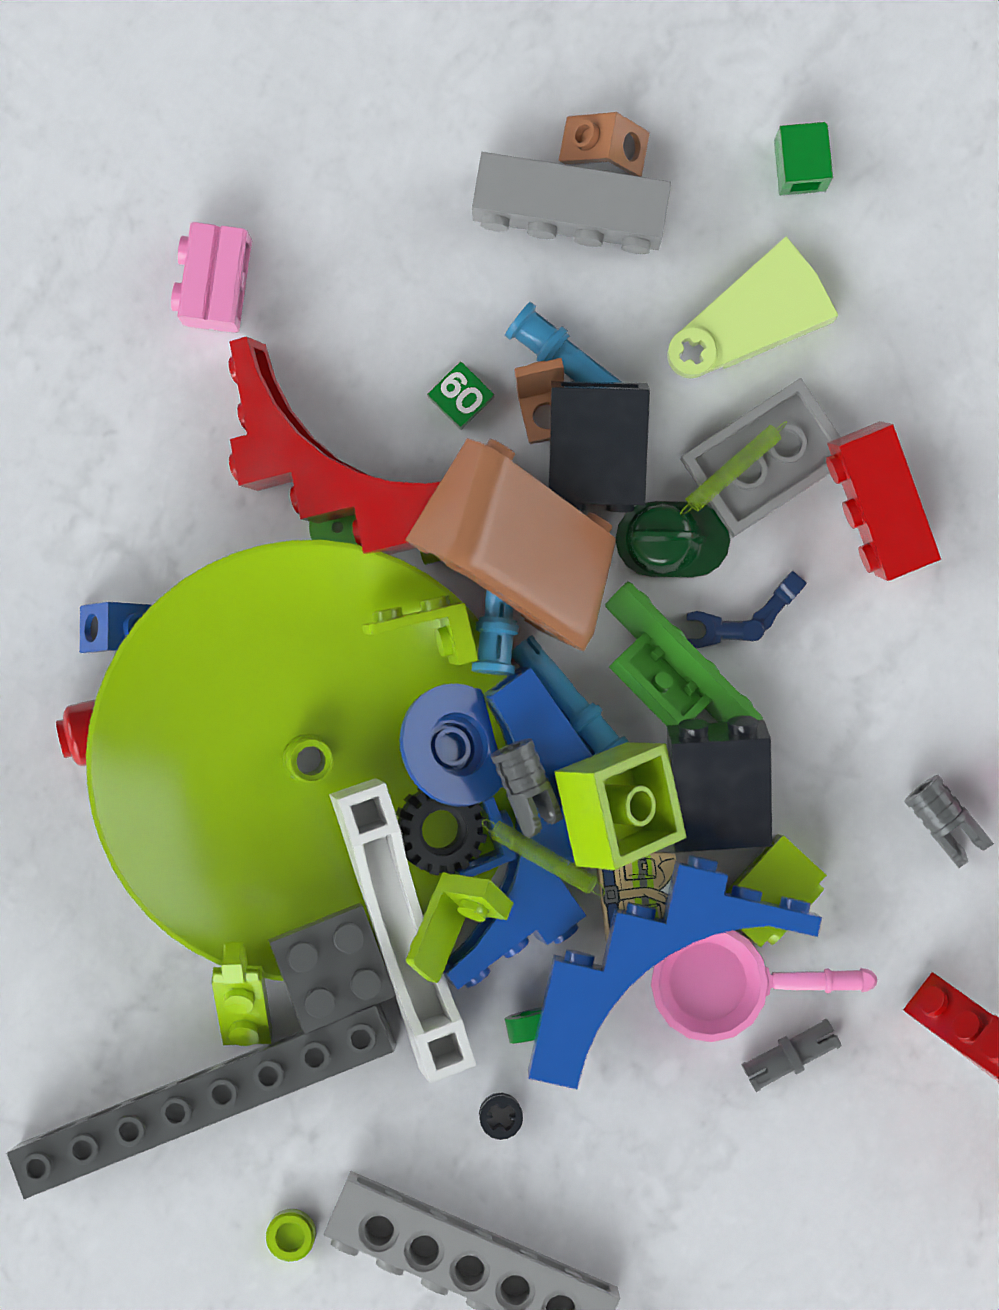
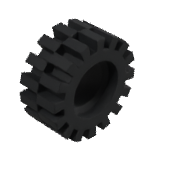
M417 788L418 792L414 795L409 793L403 799L406 801L403 808L398 807L396 812L407 860L422 871L425 870L434 875H439L442 872L456 874V869L461 868L465 870L471 866L468 861L472 857L476 859L481 854V851L478 850L480 843H486L487 835L483 833V825L487 827L486 820L483 821L482 825V820L486 818L481 816L480 811H482L480 805L478 803L470 806L446 805L432 799L420 788ZM435 811H449L455 817L458 825L455 839L449 845L442 848L429 846L422 834V826L425 819Z

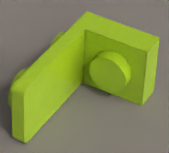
M449 595L420 601L421 611L403 615L401 606L373 612L374 622L362 625L364 634L373 635L439 619L441 627L435 629V637L440 655L442 657L448 656L449 664L454 665L478 661L465 603L450 604Z
M442 872L437 887L430 897L429 906L418 932L411 942L410 951L406 958L407 964L427 981L438 983L465 918L467 917L479 922L485 921L486 917L507 920L514 902L491 880Z

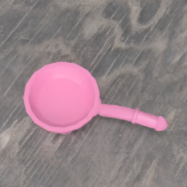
M735 930L692 943L669 955L654 966L651 980L656 1008L668 1025L690 1039L707 1042L733 1038L752 1025L765 1005L766 996L770 995V988L825 990V993H831V991L861 990V992H866L877 985V976L865 968L848 971L825 969L824 972H772L770 974L769 968L765 967L763 958L752 942Z

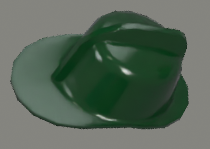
M652 501L645 503V506H635L632 512H626L618 524L615 539L619 556L625 565L637 574L650 577L693 578L707 575L721 565L729 550V531L715 510L708 505H705L699 511L692 508L687 512L691 508L688 502Z

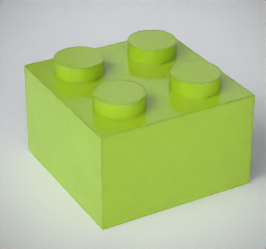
M625 742L554 771L576 866L617 870L686 838L666 743Z

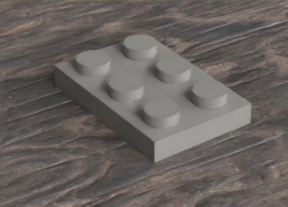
M801 378L680 458L698 487H700L702 483L704 484L705 480L709 479L711 475L713 476L720 467L722 468L727 461L731 460L733 456L735 457L742 448L744 449L751 440L753 441L769 425H772L779 431L786 424L778 432L781 440L772 446L770 450L768 449L761 458L759 457L754 464L750 465L747 470L741 473L739 477L737 476L732 483L728 484L723 491L719 492L717 496L715 495L709 502L733 538L830 474L826 457L831 456L827 443L841 436Z

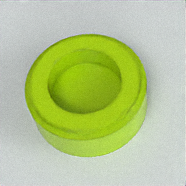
M286 1209L276 1214L266 1231V1243L270 1252L278 1259L288 1262L304 1258L312 1249L316 1238V1228L313 1220L308 1214L298 1209Z

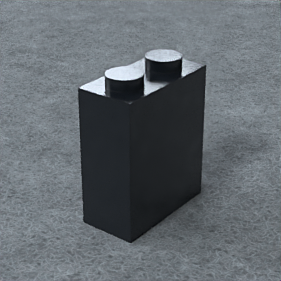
M551 381L548 488L579 511L586 510V504L605 505L606 511L618 513L634 511V505L645 506L650 389L647 383Z
M735 716L730 718L728 722L708 723L702 719H686L681 721L679 725H667V750L686 833L685 839L673 844L674 851L689 852L772 847L771 737L765 721L757 720L751 716Z

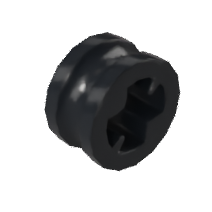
M502 1092L493 1093L482 1102L479 1109V1120L481 1127L491 1138L503 1140L516 1135L521 1128L523 1114L518 1101L514 1097ZM496 1104L501 1109L509 1105L514 1110L513 1114H509L510 1120H513V1122L506 1128L501 1123L496 1124L494 1127L491 1126L487 1119L493 1118L492 1113L488 1112L490 1108Z

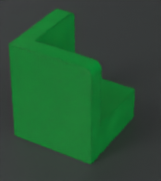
M816 122L780 126L774 139L779 196L826 192L833 179L827 123Z

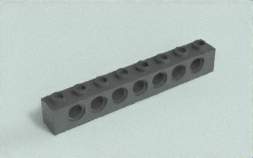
M379 1003L304 1034L303 1031H299L271 1044L264 1045L23 1141L6 1154L22 1197L27 1199L394 1052L397 1044L382 1005Z

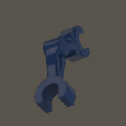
M794 571L790 572L775 589L774 595L763 608L753 614L751 620L722 621V617L701 611L686 614V621H700L704 624L706 631L700 639H686L696 649L721 643V640L758 641L763 637L764 632L772 626L778 613L785 605H789L806 586L807 582Z

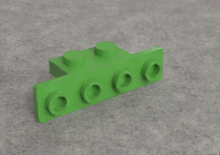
M627 581L607 601L605 607L637 639L609 668L666 726L679 725L681 721L686 719H695L704 708L717 722H728L730 718L735 716H751L757 720H763L762 715L753 707L751 701L746 696L740 694L720 674L716 665L707 660L686 639L684 633L662 615L652 604L649 597L639 591L631 582Z

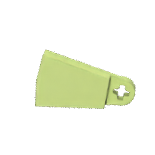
M786 236L687 326L674 335L667 351L668 363L679 376L698 378L721 367L724 369L832 324L838 317V313L817 273ZM688 342L692 347L700 344L704 350L699 356L701 363L695 364L691 359L683 362L680 359L684 351L683 343Z

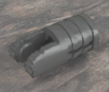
M532 738L506 745L490 755L493 763L496 764L498 775L501 776L502 785L507 791L508 800L511 803L520 828L528 839L541 832L542 823L540 822L541 818L538 817L539 813L544 822L546 821L548 824L551 823L553 825L563 819V814L550 781L545 776L544 767L539 761L540 757L534 749L535 745Z
M935 775L922 783L904 800L906 805L914 810V814L923 821V825L931 831L932 837L958 868L969 861L963 847L950 834L956 827L960 826L972 843L979 847L980 850L985 851L994 844L968 810L959 804V800L943 784V780L939 775Z

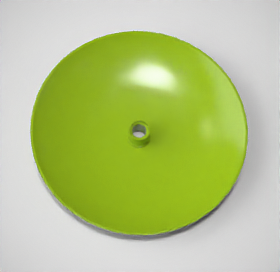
M289 540L245 549L207 564L181 580L162 595L136 622L120 644L109 664L95 699L89 724L86 751L87 789L91 813L99 840L112 869L131 898L166 934L192 952L220 966L224 957L223 943L244 941L247 965H263L264 978L283 981L268 939L355 904L361 903L363 905L378 945L329 794L377 778L386 783L396 814L398 807L403 808L406 803L403 799L409 793L412 795L417 793V788H419L408 774L400 750L401 726L411 704L426 691L444 684L468 685L481 689L484 694L507 676L473 672V662L462 665L449 664L448 656L442 657L440 655L436 642L435 629L441 627L439 619L373 635L364 634L362 625L374 622L373 612L401 606L403 615L421 611L420 601L449 595L450 604L463 603L448 588L429 574L404 560L383 552L363 554L362 546L345 542ZM466 606L478 658L480 632L476 630V622L479 620ZM487 706L497 748L500 749L506 746L501 729ZM306 747H316L321 758L319 766L311 772H301L297 766L298 754ZM502 787L493 797L499 811L503 809L507 811L515 829L516 816L508 800L507 791ZM445 810L431 813L425 819L422 826L424 840L429 846L435 848L449 845L455 839L458 831L455 817ZM484 827L483 833L487 835L486 843H480L479 845L480 855L495 850L489 833ZM407 860L424 917L429 906L430 897L434 893L442 873H439V875L430 874L425 870L422 871ZM499 866L473 877L491 880Z

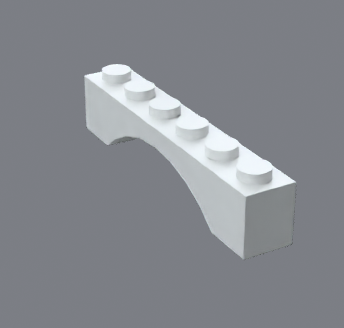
M375 778L329 794L420 1072L429 1083L477 1066L462 1018L453 1000L444 974H442L438 983L429 982L406 962L411 942L416 936L423 920V914L409 870L401 830L386 783Z

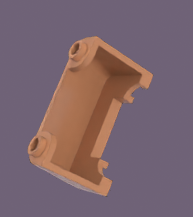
M467 438L405 541L423 553H431L440 557L439 559L445 562L449 568L467 576L520 612V616L525 618L524 621L538 631L584 651L595 632L616 544L615 537L610 534L613 526L591 512L584 515L512 461L515 453L505 445L493 439H489L485 445Z

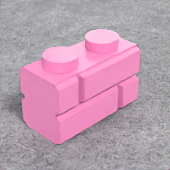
M193 222L190 223L189 237L181 236L178 247V263L185 266L182 283H174L171 308L172 311H178L177 317L183 325L217 331L239 332L252 244L248 230Z

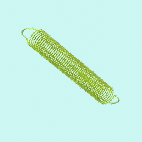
M786 424L779 431L775 428L773 430L771 428L773 426L769 425L753 441L751 440L744 449L742 448L735 457L733 456L722 468L720 467L713 476L711 475L709 479L705 480L704 484L702 483L691 495L689 494L685 498L689 503L688 505L691 506L687 512L692 508L695 509L690 504L691 501L698 509L696 511L701 510L715 495L717 496L737 476L739 477L759 457L761 458L768 449L770 450L772 446L776 445L781 440V436L779 439L776 433L780 432ZM764 433H765L766 435H767V433H768L770 436H771V434H772L775 438L772 437V439H771L769 436H768V438H767V437L764 435ZM761 437H762L764 440H765V438H766V439L769 441V443H768L767 441H766V443H765V442L762 440V442L765 444V446L763 445V447H762L760 444H759V446H758V445L755 443V441H756L757 443H758V441H759V442L762 444V442H761L758 438L761 439ZM752 445H753L754 447H755V445H756V446L759 448V450H758L757 448H756V450H755V449L752 447ZM746 449H747L748 451H749V449H750V450L753 452V454H752L751 452H750V454H749V453L746 451ZM743 453H744L745 455H746V453H747V454L750 456V458H749L748 456H747V458H746V457L743 455Z
M499 821L500 824L495 832L494 829L491 832L492 834L494 833L492 839L502 843V845L521 854V856L540 865V867L559 876V878L586 893H589L586 890L591 884L593 877L594 881L597 878L574 863L571 864L570 861L553 851L550 852L543 845L534 840L531 841L524 834L515 829L512 830L511 827Z

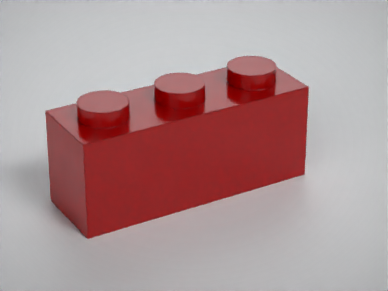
M879 421L828 442L827 445L831 456L826 457L827 467L836 484L842 483L847 497V501L842 502L843 511L850 526L853 529L858 527L864 544L858 547L859 555L868 573L874 572L875 576L890 581L942 560L894 424Z

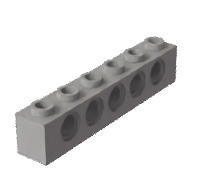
M352 1171L349 1173L323 1234L332 1239L330 1244L339 1251L354 1256L358 1255V1252L361 1251L377 1258L375 1263L381 1269L395 1275H402L404 1271H407L422 1278L420 1283L435 1293L447 1295L450 1290L466 1297V1304L475 1310H548L546 1307L547 1303L557 1295L567 1296L574 1302L571 1310H616L620 1300L618 1287ZM374 1216H384L391 1221L394 1230L386 1237H376L368 1230L367 1221ZM424 1235L432 1237L438 1244V1251L429 1257L418 1255L411 1245L415 1238ZM472 1255L482 1261L484 1268L475 1276H466L458 1270L456 1263L462 1257ZM518 1275L526 1279L529 1287L523 1294L512 1296L502 1289V1282L509 1276Z

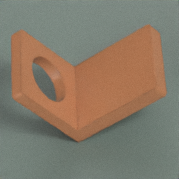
M618 112L568 116L566 118L559 161L565 165L609 162L632 176L641 177L650 133ZM628 133L633 137L635 143V153L631 160L626 158L623 149L624 139Z
M562 358L534 362L514 369L517 396L529 444L550 440V429H544L536 425L533 415L540 406L551 405V381H564Z

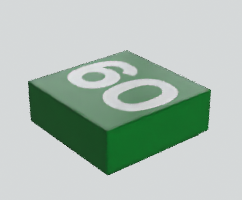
M460 361L427 396L462 430L494 398V393Z

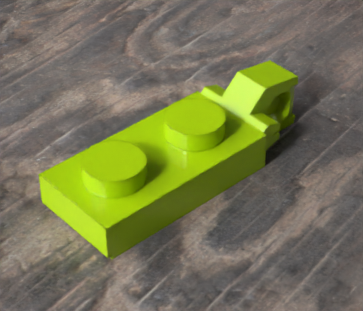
M244 941L224 942L223 961L221 967H213L211 982L223 1046L271 1044L272 1022L263 965H247Z

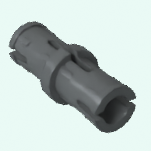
M824 1019L821 1023L790 1040L785 1036L778 1040L779 1046L748 1062L742 1063L741 1066L748 1077L766 1068L764 1072L749 1079L755 1092L760 1091L761 1088L792 1071L796 1075L805 1070L803 1065L835 1048L842 1047L838 1036L834 1034L817 1043L818 1039L834 1031L830 1022Z

